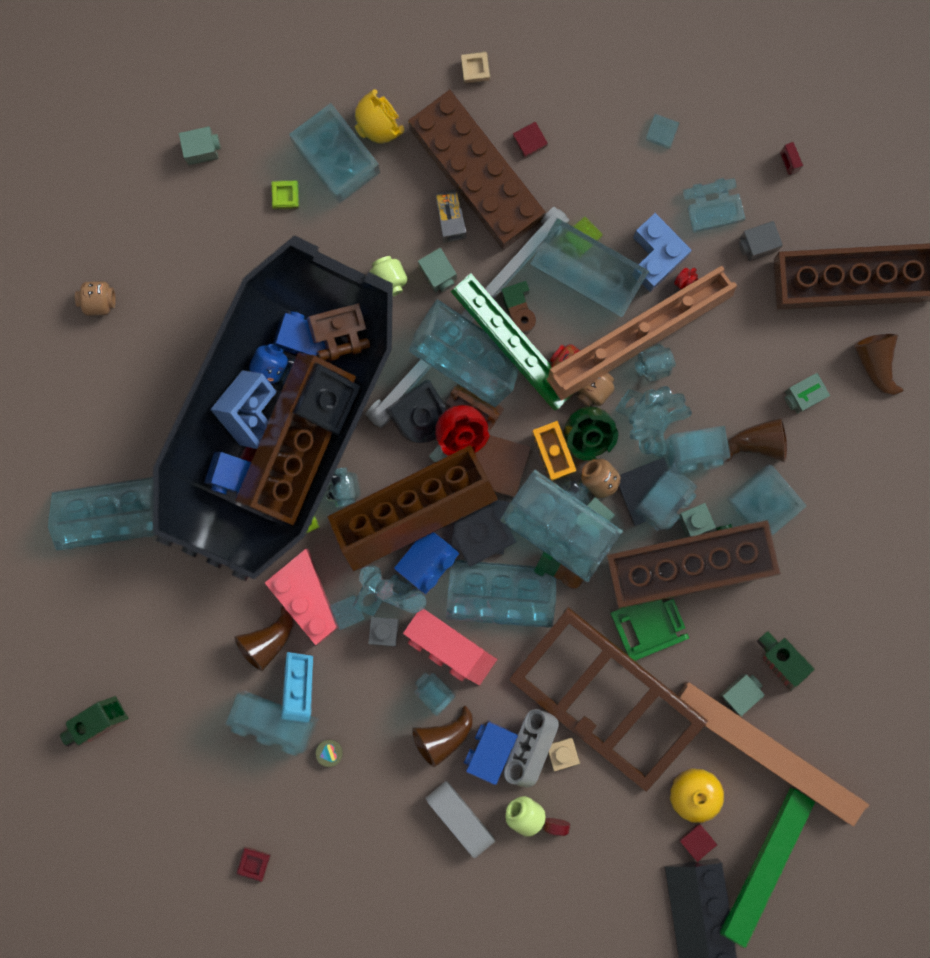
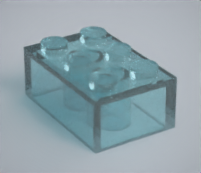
M332 103L289 134L293 145L338 203H341L380 173L377 161Z
M247 691L237 693L226 725L232 726L231 731L242 736L253 734L257 736L256 741L269 746L277 743L283 746L282 751L297 756V753H303L308 749L319 719L311 716L309 723L281 719V704Z

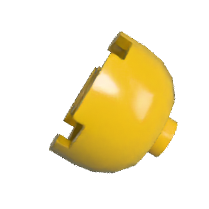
M373 89L356 106L355 119L358 124L355 125V128L363 139L368 137L375 143H387L403 134L404 127L402 125L398 127L395 119L399 116L384 96L379 99L376 96L378 94L377 90Z
M691 768L681 772L674 779L671 787L670 801L673 809L681 818L693 823H703L713 819L720 812L724 804V791L720 781L712 773L704 769Z

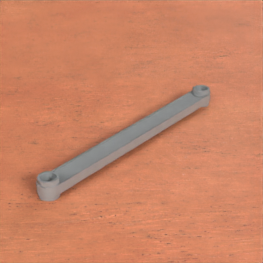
M552 207L541 220L543 224L541 228L485 288L493 299L553 233L556 236L561 233L570 221L566 214L556 207ZM467 310L460 315L383 401L378 399L368 409L365 415L375 426L382 429L391 420L385 409L406 395L475 320Z

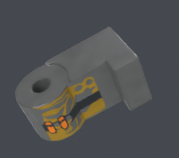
M457 190L436 193L443 243L465 239L466 228Z

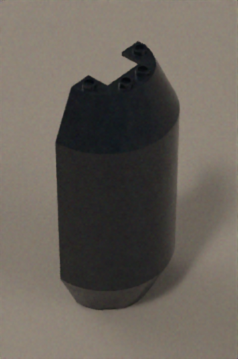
M296 235L291 237L243 278L153 467V534L158 536L156 541L169 547L173 543L183 546L182 552L195 558L198 553L208 557L206 563L220 569L222 564L228 566L233 570L231 575L247 581L248 577L256 579L305 537L392 351L393 283L369 271L365 275L318 252V246ZM359 303L366 329L357 332L359 340L368 338L370 348L361 350V353L356 355L349 353L339 356L338 360L329 361L327 359L326 362L356 376L354 383L359 385L360 389L340 434L331 435L294 525L236 502V493L227 491L225 495L212 491V485L204 482L213 454L222 452L239 458L244 446H240L210 409L241 371L250 372L249 365L256 349L263 345L273 344L281 317L285 313L289 314L292 311L304 315V319L307 320L309 316ZM346 335L334 338L336 346L348 343ZM283 351L288 360L295 361L297 355ZM286 367L281 380L271 384L275 390L282 392L290 369Z

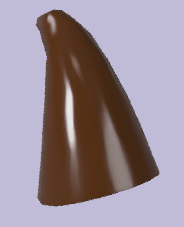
M879 334L858 341L854 347L871 381L883 393L896 395L903 392L904 389L896 385L892 379V362L899 335Z
M782 419L764 422L738 432L729 439L724 448L725 460L728 462L734 454L739 452L760 453L785 463L787 439Z
M282 606L281 616L277 622L262 630L234 636L235 643L243 657L257 670L262 672L288 640L293 627L292 616Z
M464 705L462 715L456 721L442 726L412 728L415 745L423 759L433 768L437 767L464 742L472 728L473 715L468 707Z

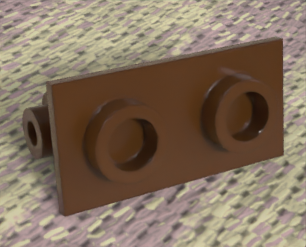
M459 381L457 386L453 388L446 402L452 407L468 405L480 411L488 424V430L492 429L504 410L503 407L462 381Z

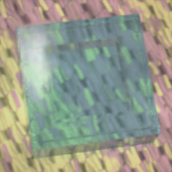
M655 114L646 141L670 149L679 122Z
M355 595L330 605L340 630L365 620Z

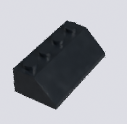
M715 858L665 866L678 958H737L735 943L720 934L730 913L722 862Z

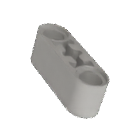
M533 709L527 713L504 769V776L507 782L525 788L535 785L558 730L559 723L555 716L538 709ZM543 719V725L540 728V722ZM523 769V774L520 778V772Z
M444 781L425 798L474 858H477L496 841L447 781Z

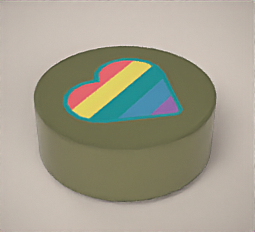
M332 739L324 740L316 749V758L325 767L337 765L343 757L342 746Z

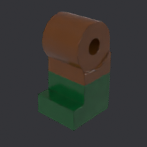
M527 281L501 289V295L508 315L523 334L531 332L536 323V317L528 309L524 297L530 291Z
M549 540L533 572L542 577L544 573H547L558 580L560 579L570 588H579L587 576L590 567L582 558Z

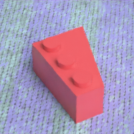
M308 549L302 551L265 582L267 587L315 645H319L339 628Z
M422 607L403 633L410 638L408 641L409 645L419 652L423 648L431 654L428 658L442 667L444 663L450 666L452 669L449 673L460 681L467 678L480 686L498 660Z

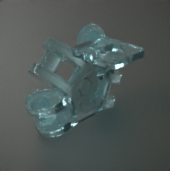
M668 386L660 387L657 391L654 389L646 390L644 393L629 389L615 409L616 412L627 416L629 423L633 424L630 438L639 440L640 451L643 454H651L653 452L658 457H663L666 454L667 444L664 440V432L670 423L687 419L692 414L690 407L685 405L686 398L684 394L672 395ZM631 398H634L636 402L634 406L625 409L626 403ZM675 407V410L670 413L667 409Z
M371 565L364 567L360 572V582L363 587L355 599L353 607L373 616L383 601L407 612L417 613L426 606V598L420 590H411V583L407 582L405 584L398 580L399 576L393 574L389 580H382L380 568ZM371 593L374 594V603L370 606H364L363 599L365 596Z

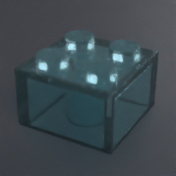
M725 426L671 434L665 440L670 471L678 470V474L694 472L698 466H704V470L720 468V466L724 465V461L730 458Z
M765 465L727 498L748 524L768 520L772 536L807 507L772 465Z
M671 466L665 470L633 512L657 531L664 528L667 530L679 519L680 516L677 514L679 509L687 508L697 495L694 491L698 486Z

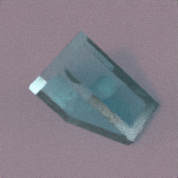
M425 672L415 683L418 688L414 693L436 716L456 697V693L434 672L430 676Z

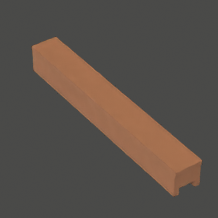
M723 266L718 267L550 369L547 381L561 401L733 297L737 288L736 283H731L724 273L725 269Z
M684 682V686L678 696L708 720L706 728L853 827L855 826L864 810L869 807L868 803L691 683Z

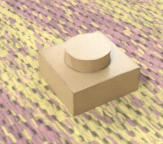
M487 52L461 55L464 83L490 80Z
M572 737L552 743L549 756L554 771L580 764Z

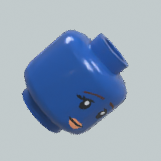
M263 345L256 349L250 362L249 370L250 372L262 373L270 384L276 383L281 380L287 367L288 359L283 353V349L278 345Z

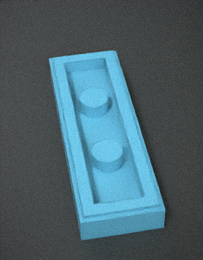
M291 652L286 654L281 719L309 723L311 717L313 656Z

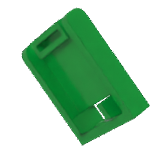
M674 599L665 602L662 600L610 612L626 654L634 661L689 639L688 633L681 634L678 637L675 633L686 627ZM630 620L639 644L630 647L621 623Z

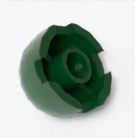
M598 407L577 409L569 416L564 427V437L568 449L576 458L584 461L596 460V456L602 455L606 451L608 453L611 452L617 443L619 435L614 420L605 410Z

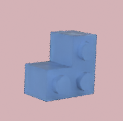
M656 213L642 224L634 234L633 238L649 255L635 267L633 275L651 292L692 251Z
M241 371L210 410L240 446L257 449L269 422L261 411L275 395L276 391L262 373Z

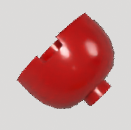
M457 405L447 409L440 415L436 423V439L443 453L447 456L470 445L476 453L486 444L490 437L488 424L480 411L468 405Z

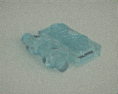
M724 178L717 179L715 183L707 185L699 183L693 185L692 188L683 190L685 200L695 198L697 204L689 205L687 208L693 233L743 222L746 219L740 194L729 196L728 190L736 188L734 178L728 180ZM718 193L719 199L706 201L705 195Z

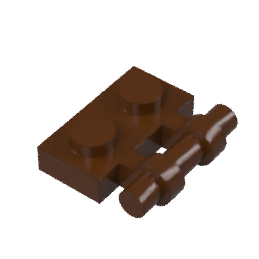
M359 303L307 317L314 344L322 341L325 343L326 348L317 351V357L322 360L334 361L338 360L339 356L349 353L356 355L361 353V350L370 348L368 338L359 340L357 332L366 329ZM346 335L348 343L336 346L334 338Z

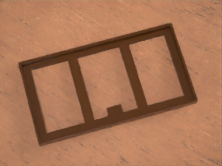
M569 607L563 611L560 618L509 678L514 685L555 716L557 720L646 792L708 722L705 717ZM570 623L602 649V652L557 704L528 681L525 676ZM610 658H613L650 689L603 742L592 733L597 726L585 715L577 721L566 711ZM659 696L692 723L645 776L615 752L613 748Z

